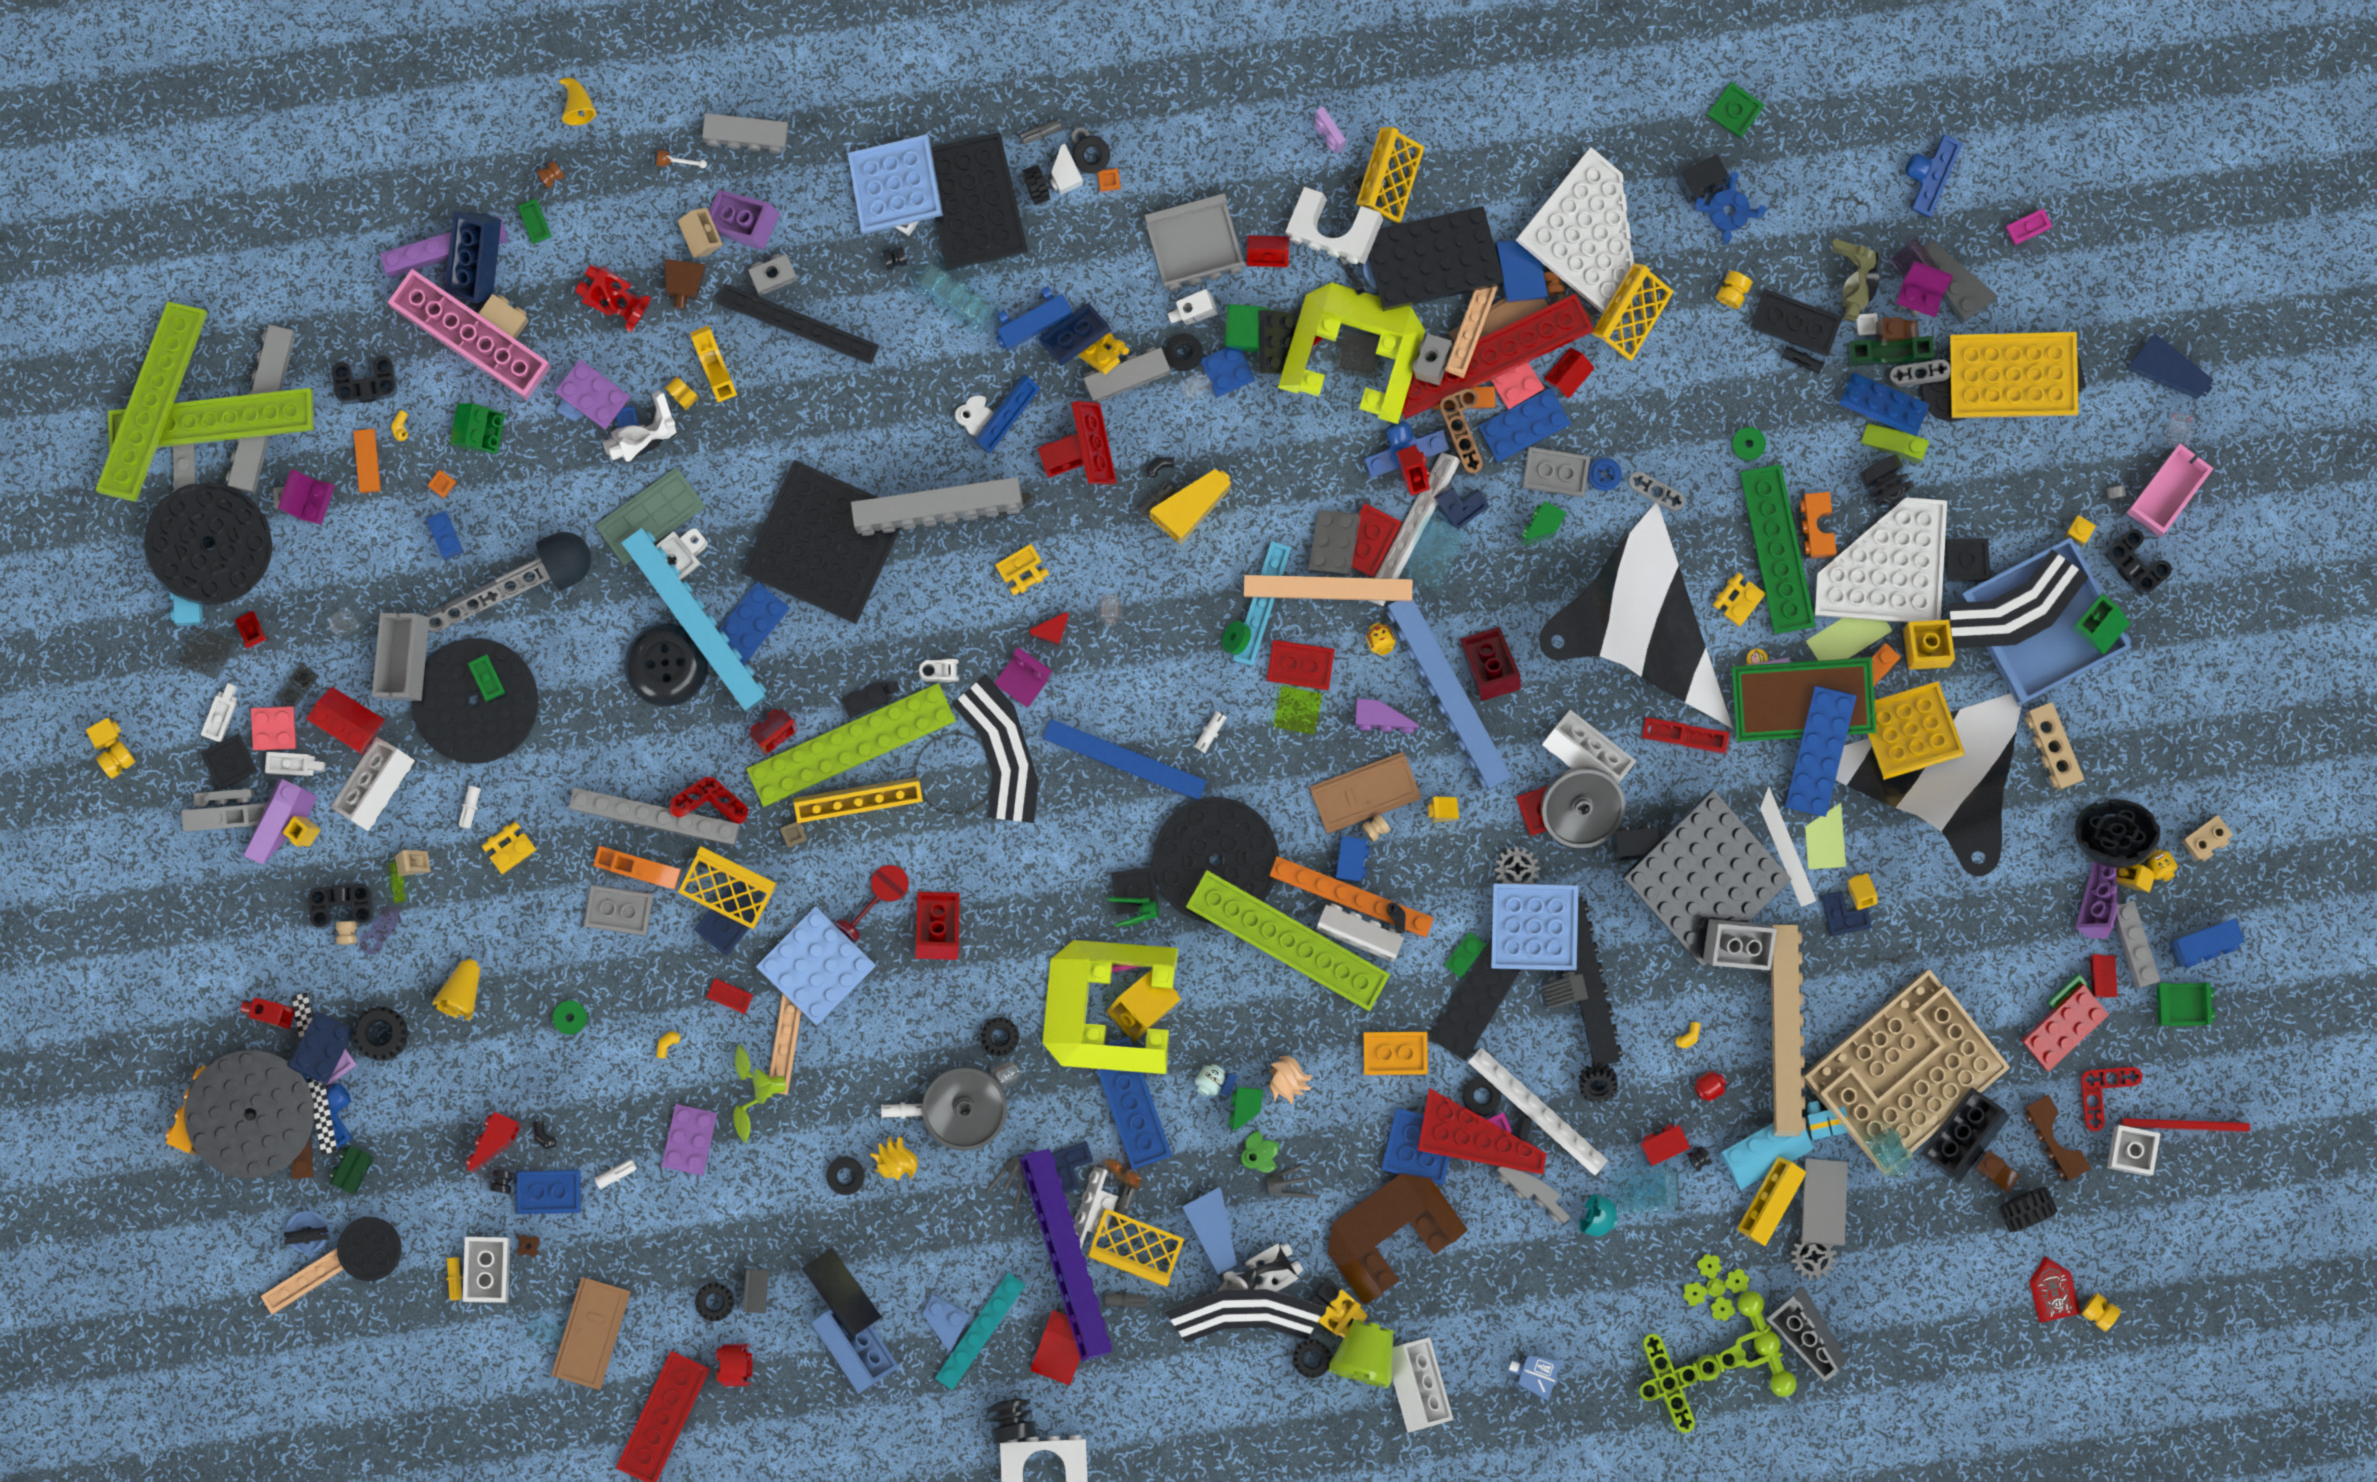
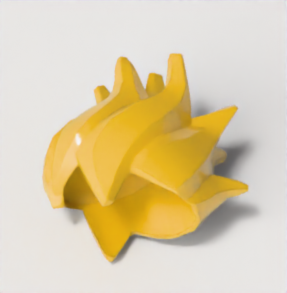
M888 1137L886 1149L879 1143V1154L870 1153V1156L875 1158L878 1163V1169L875 1172H879L885 1179L895 1177L896 1180H900L901 1175L906 1172L910 1179H912L918 1167L917 1156L904 1147L902 1137H898L897 1142H893L892 1138Z

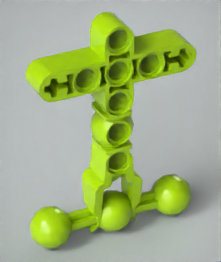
M1752 1290L1745 1291L1740 1295L1737 1303L1741 1314L1750 1317L1755 1331L1736 1338L1734 1345L1720 1352L1719 1355L1704 1354L1698 1357L1696 1362L1691 1363L1692 1366H1684L1674 1370L1661 1337L1657 1334H1648L1644 1337L1642 1346L1655 1378L1640 1385L1638 1390L1639 1396L1646 1401L1655 1400L1663 1396L1673 1424L1679 1432L1688 1433L1695 1426L1694 1417L1682 1388L1694 1384L1697 1380L1698 1382L1702 1380L1712 1381L1720 1373L1725 1372L1724 1369H1732L1738 1366L1753 1368L1768 1362L1773 1374L1770 1380L1772 1392L1779 1397H1789L1796 1390L1797 1381L1795 1376L1791 1372L1784 1370L1780 1360L1783 1353L1779 1352L1781 1346L1780 1338L1776 1333L1770 1331L1772 1325H1766L1761 1313L1765 1304L1763 1297L1758 1292ZM1650 1337L1652 1340H1657L1658 1343L1655 1345L1657 1351L1662 1350V1354H1656L1651 1357L1650 1353L1655 1352L1652 1347L1647 1346V1343L1650 1342ZM1755 1337L1754 1349L1762 1357L1748 1362L1745 1358L1746 1352L1741 1348V1343ZM1726 1353L1733 1357V1363L1730 1366H1726L1722 1362V1357ZM1658 1357H1662L1666 1361V1366L1662 1370L1655 1366V1360ZM1706 1361L1711 1362L1714 1367L1710 1374L1705 1373L1702 1368ZM1686 1369H1690L1694 1374L1690 1382L1685 1381L1683 1378V1372ZM1666 1377H1670L1674 1381L1673 1388L1669 1390L1663 1386V1380ZM1646 1385H1651L1654 1388L1652 1397H1646L1643 1394V1388ZM1674 1397H1678L1682 1401L1681 1408L1677 1410L1671 1406V1400ZM1686 1410L1687 1413L1682 1415L1685 1420L1690 1421L1687 1429L1680 1427L1679 1423L1682 1422L1680 1415L1675 1417L1674 1413Z

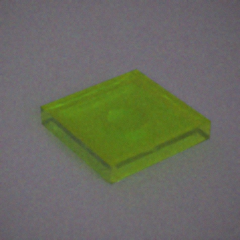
M1281 686L1273 727L1315 735L1323 694Z

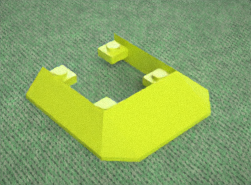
M1332 282L1306 294L1278 388L1298 394V391L1319 397L1325 375L1305 369L1315 335L1336 341L1341 323L1381 335L1375 354L1395 359L1386 392L1382 393L1365 387L1359 409L1377 414L1379 419L1398 424L1413 375V363L1418 358L1420 344L1425 334V329L1412 307L1404 306L1383 311L1378 296L1369 293L1357 295L1355 289Z
M1073 940L1050 960L1042 1043L1059 1064L1066 1067L1167 1074L1169 1030L1147 1028L1145 1048L1105 1045L1106 1025L1086 1024L1089 984H1111L1112 965L1153 968L1151 987L1173 989L1178 948Z

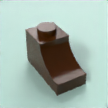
M1881 318L1876 322V342H1894L1919 337L1918 321L1903 320L1902 318Z
M1990 1150L1985 1151L1973 1167V1169L2006 1193L2010 1192L2020 1178L2018 1173Z

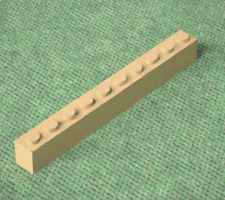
M1772 925V927L1777 929L1771 966L1774 1136L1800 1137L1802 1130L1806 1128V1119L1802 1117V1109H1805V1097H1801V1089L1805 1087V1077L1801 1076V1068H1804V1055H1801L1800 1047L1804 1046V1035L1800 1034V1027H1803L1804 1022L1803 1014H1800V1006H1803V993H1799V985L1803 983V975L1799 973V965H1802V952H1798V944L1802 943V933L1798 932V925Z

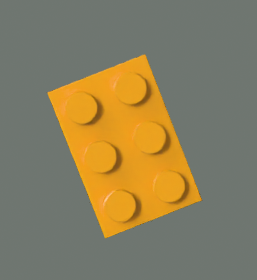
M1427 1032L1363 1033L1364 1075H1428Z

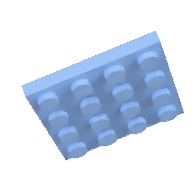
M927 134L848 153L860 227L863 234L943 216L930 139Z
M1494 884L1491 968L1577 971L1579 886Z
M815 906L756 968L817 1026L876 965Z

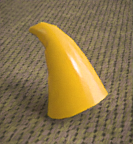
M565 77L560 79L558 82L567 88V101L562 121L572 126L583 125L592 121L596 116V110L583 85L574 78ZM583 110L584 117L579 116V111Z

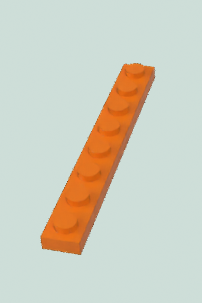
M1276 857L1269 877L1395 926L1394 920L1387 913V906L1393 901L1281 857ZM1398 904L1406 914L1405 930L1426 938L1434 918Z

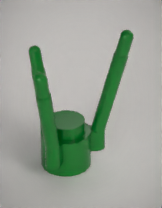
M1149 897L1143 899L1107 898V901L1142 903V906H1139L1140 915L1115 923V927L1122 925L1130 927L1159 917L1156 901L1150 902Z

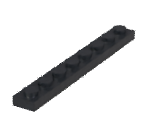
M724 284L717 300V304L871 366L879 349V345L728 284Z

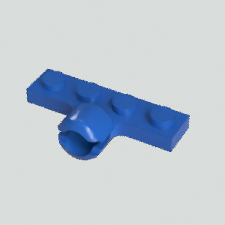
M1944 134L1932 159L1919 153L1912 155L1906 165L1905 173L1907 176L1919 181L1920 188L1911 210L1927 218L1932 216L1963 145L1962 142Z
M1401 421L1386 428V434L1390 443L1387 449L1363 458L1368 473L1373 478L1400 468L1397 451L1416 445L1419 452L1423 451L1427 458L1449 450L1442 429L1415 438L1410 424L1406 421Z
M302 1075L308 1085L307 1077ZM334 1083L326 1089L338 1150L353 1139V1136L338 1115L339 1111L351 1102V1097L340 1083Z

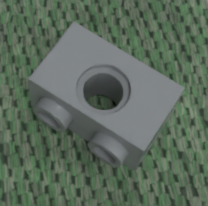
M777 254L770 258L771 261L764 264L763 262L755 263L748 270L759 296L797 281L787 254ZM771 269L778 271L777 276L774 278L766 275Z
M1427 334L1425 341L1422 340L1419 352L1421 353L1419 358L1414 360L1412 367L1416 379L1440 385L1453 349L1451 340ZM1430 357H1436L1434 361H1427Z

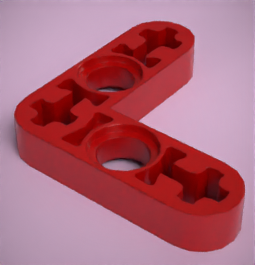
M704 777L673 797L669 806V812L675 817H683L707 801L733 823H744L748 815L746 805L713 777ZM695 794L699 797V799H691L689 795ZM718 798H726L729 802L722 803Z
M2138 1068L2089 1070L2082 1074L2080 1084L2084 1124L2089 1131H2100L2105 1125L2102 1089L2137 1086L2143 1078L2142 1072ZM2120 1071H2123L2122 1076L2129 1075L2133 1071L2134 1075H2138V1078L2134 1080V1083H2132L2131 1079H2124V1084H2121L2122 1077ZM2110 1072L2117 1076V1081L2113 1085L2106 1081V1075ZM2099 1073H2102L2101 1080L2103 1086H2100L2101 1081L2093 1082L2092 1086H2090L2089 1082H2085V1078H2088L2089 1074H2091L2092 1078H2099ZM2094 1095L2097 1097V1106L2090 1107L2087 1104L2088 1096ZM2099 1109L2100 1113H2095V1118L2100 1120V1124L2094 1128L2092 1124H2089V1121L2093 1119V1114H2088V1110L2094 1111Z

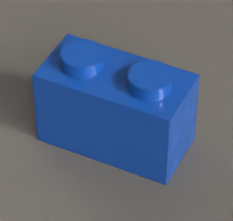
M446 511L426 519L445 561L464 553Z
M1341 837L1335 879L1361 883V879L1366 878L1367 866H1363L1364 858L1369 857L1370 846L1366 845V839Z

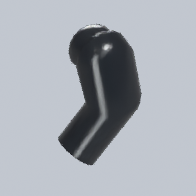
M1174 457L1154 458L1146 467L1147 476L1155 478L1158 476V471L1161 468H1174Z
M535 1121V1141L544 1149L554 1148L557 1144L556 1138L550 1137L545 1133L544 1121Z

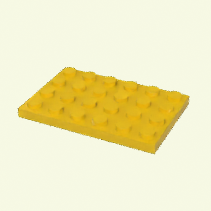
M2077 332L1950 335L1952 418L2078 416Z

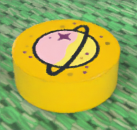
M1753 649L1746 657L1747 664L1768 661V656L1762 649Z

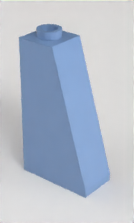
M1218 1187L1184 1205L1182 1209L1217 1275H1223L1230 1271L1234 1272L1233 1267L1237 1263L1222 1190Z

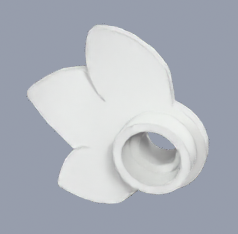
M984 396L969 398L965 405L958 407L955 411L956 421L960 425L965 426L967 432L972 436H977L994 414L992 410L984 407L986 403V397ZM963 412H967L969 418H964Z

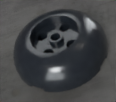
M662 623L644 629L632 640L625 655L624 669L631 689L642 700L660 707L677 706L689 701L701 690L708 675V660L683 626ZM664 644L669 646L667 653L660 651V647ZM678 658L685 660V664L681 667L676 665ZM650 660L655 662L653 669H649L646 666V663ZM662 661H669V665L666 667L662 666ZM664 674L671 675L669 682L662 680Z
M2108 799L2107 803L2097 804L2095 802L2081 811L2075 822V838L2081 851L2095 863L2110 868H2128L2144 862L2153 854L2159 843L2160 826L2155 821V816L2145 807L2127 800ZM2107 814H2114V815H2115V816H2108V817H2106V818L2103 817V816H2105V815H2107Z

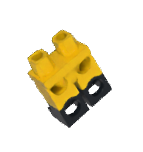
M1329 1278L1325 1280L1315 1294L1332 1307H1329L1315 1295L1309 1301L1310 1303L1326 1307L1318 1323L1336 1336L1340 1335L1343 1338L1350 1328L1347 1324L1351 1318L1364 1322L1368 1316L1360 1308L1361 1305Z

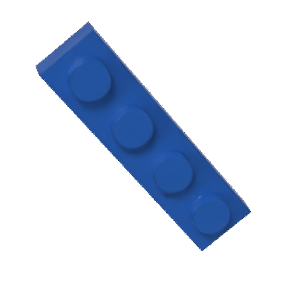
M1023 375L974 438V441L990 454L1041 388L1028 376Z

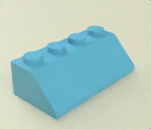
M1774 1123L1719 1154L1738 1188L1742 1190L1767 1176L1778 1156L1792 1162L1814 1148L1806 1128L1802 1130L1800 1137L1774 1136Z

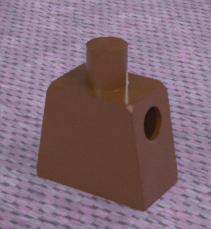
M666 259V294L669 297H675L673 308L686 310L687 299L697 300L706 273L705 264Z

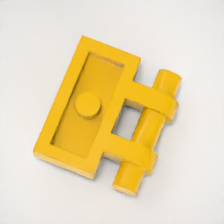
M1108 333L1078 354V357L1106 375L1120 363L1118 355L1120 353L1127 355L1129 348L1125 346L1123 341L1116 340L1111 333ZM1108 345H1110V346L1112 347V348L1109 349V350L1106 349V347H1107Z
M1032 544L995 565L1006 584L1012 580L1016 583L1015 586L1009 589L1013 596L1019 592L1024 593L1027 591L1026 588L1036 582L1039 584L1043 581V578L1049 575L1046 568L1038 572L1035 567L1042 563ZM1030 570L1032 576L1022 581L1019 576Z
M1739 572L1727 581L1728 585L1722 593L1719 592L1717 594L1716 601L1712 606L1719 610L1722 605H1725L1728 609L1723 615L1738 627H1741L1766 593L1750 581L1743 587L1740 582L1744 576ZM1736 590L1739 594L1732 602L1728 597Z
M516 821L509 826L508 824L504 826L501 832L494 837L490 836L487 839L488 841L481 845L485 852L494 848L496 853L490 859L502 875L537 851L525 833L516 837L514 832L520 828ZM509 837L511 842L501 848L499 843Z

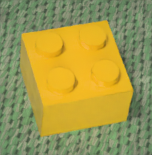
M1933 620L1907 623L1903 629L1908 670L1949 668L1955 660L1950 621Z

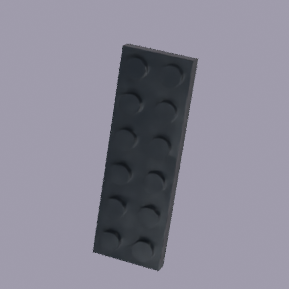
M1492 937L1429 1038L1464 1061L1468 1058L1521 969L1491 968Z

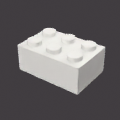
M465 1237L463 1302L508 1303L510 1238Z

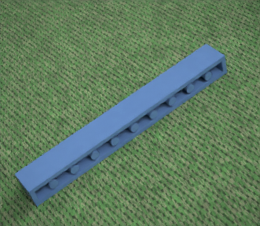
M1412 598V601H1395L1388 605L1386 615L1391 623L1395 622L1399 630L1396 633L1399 639L1407 643L1409 648L1406 651L1411 660L1415 659L1419 666L1416 668L1421 678L1425 677L1427 679L1429 693L1432 697L1436 696L1438 699L1437 707L1442 715L1446 714L1448 717L1447 725L1452 733L1456 732L1459 740H1457L1460 749L1462 751L1466 750L1470 758L1467 761L1472 770L1476 769L1480 776L1477 779L1482 788L1486 787L1489 791L1510 780L1511 774L1414 599Z

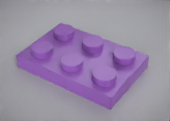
M581 359L555 391V394L605 431L631 398V396Z
M676 1104L661 1167L704 1176L718 1113Z

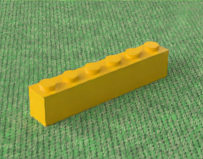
M919 777L797 797L794 798V807L797 823L918 803L923 802Z

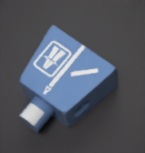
M1527 1355L1524 1363L1512 1359L1508 1371L1519 1375L1517 1385L1548 1401L1562 1362Z

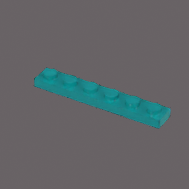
M1008 1272L935 1379L953 1391L1026 1284Z

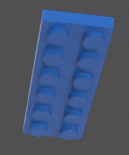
M1815 685L1785 803L1786 808L1826 817L1856 694Z
M1130 1036L1105 1044L1108 1046L1134 1047ZM1097 1069L1132 1171L1172 1157L1144 1074L1142 1072Z

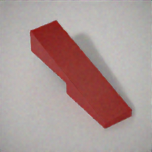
M1647 717L1645 718L1642 734L1643 739L1727 755L1731 736L1726 731L1689 726L1684 723Z

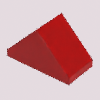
M1065 612L1030 629V636L1059 646L1069 619L1068 613Z

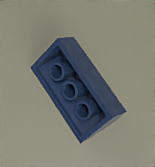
M453 212L445 291L474 303L486 301L494 293L501 219L484 213Z

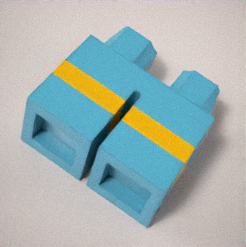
M1819 1101L1807 1103L1808 1115L1806 1116L1810 1141L1848 1133L1847 1129L1830 1110L1821 1112ZM1845 1107L1838 1108L1849 1122Z

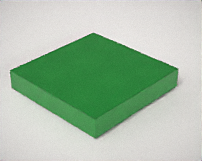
M1730 82L1707 116L1741 139L1765 105L1733 82Z

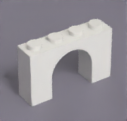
M1304 187L1285 231L1290 238L1289 240L1299 245L1301 243L1308 244L1309 248L1320 251V249L1328 251L1329 255L1339 258V255L1346 257V260L1353 264H1358V262L1365 264L1383 222L1381 213L1361 206L1354 224L1348 233L1338 238H1327L1318 232V220L1327 199L1323 193Z
M1081 1435L1069 1436V1440H1060V1436L1047 1437V1441H1039V1437L1026 1438V1442H1017V1439L1000 1443L1002 1482H1023L1025 1461L1031 1454L1040 1450H1049L1061 1457L1065 1465L1066 1482H1088L1086 1439H1082Z

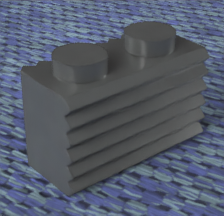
M1575 971L1562 974L1563 978L1561 976L1549 978V983L1542 985L1547 1008L1563 1007L1588 999L1583 974L1575 975Z

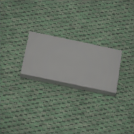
M1806 1158L1804 1171L1807 1173L1804 1177L1801 1242L1844 1246L1848 1162Z

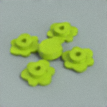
M1706 1254L1703 1259L1697 1262V1266L1701 1269L1700 1274L1702 1276L1707 1275L1711 1280L1707 1283L1706 1288L1701 1286L1699 1282L1686 1284L1684 1286L1686 1293L1683 1294V1298L1688 1300L1690 1306H1696L1698 1303L1705 1301L1704 1296L1708 1292L1712 1297H1717L1715 1303L1711 1305L1713 1318L1727 1321L1729 1316L1735 1314V1308L1731 1306L1732 1301L1730 1299L1725 1300V1298L1720 1296L1724 1294L1726 1287L1732 1289L1733 1293L1747 1291L1749 1277L1744 1275L1742 1269H1736L1734 1272L1728 1273V1279L1724 1283L1721 1279L1715 1278L1717 1272H1720L1722 1269L1721 1265H1719L1720 1258L1716 1255L1710 1256Z

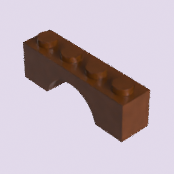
M2049 1094L2024 1107L2025 1112L2023 1115L2029 1124L2032 1123L2035 1127V1137L2040 1143H2044L2047 1148L2044 1150L2050 1161L2053 1160L2058 1167L2055 1171L2061 1180L2064 1179L2068 1182L2091 1169L2081 1150H2067L2061 1147L2055 1140L2052 1128L2059 1112Z

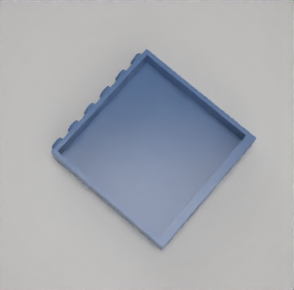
M2072 537L1971 588L1959 596L1961 603L1992 601L2028 582L2052 549L2089 577L2051 627L2017 645L1986 647L2018 707L2131 648V639L2126 632H2123L2108 651L2102 655L2071 629L2093 601L2102 594L2100 582L2096 577L2092 576L2089 562L2083 559L2080 554V546L2076 541H2073Z

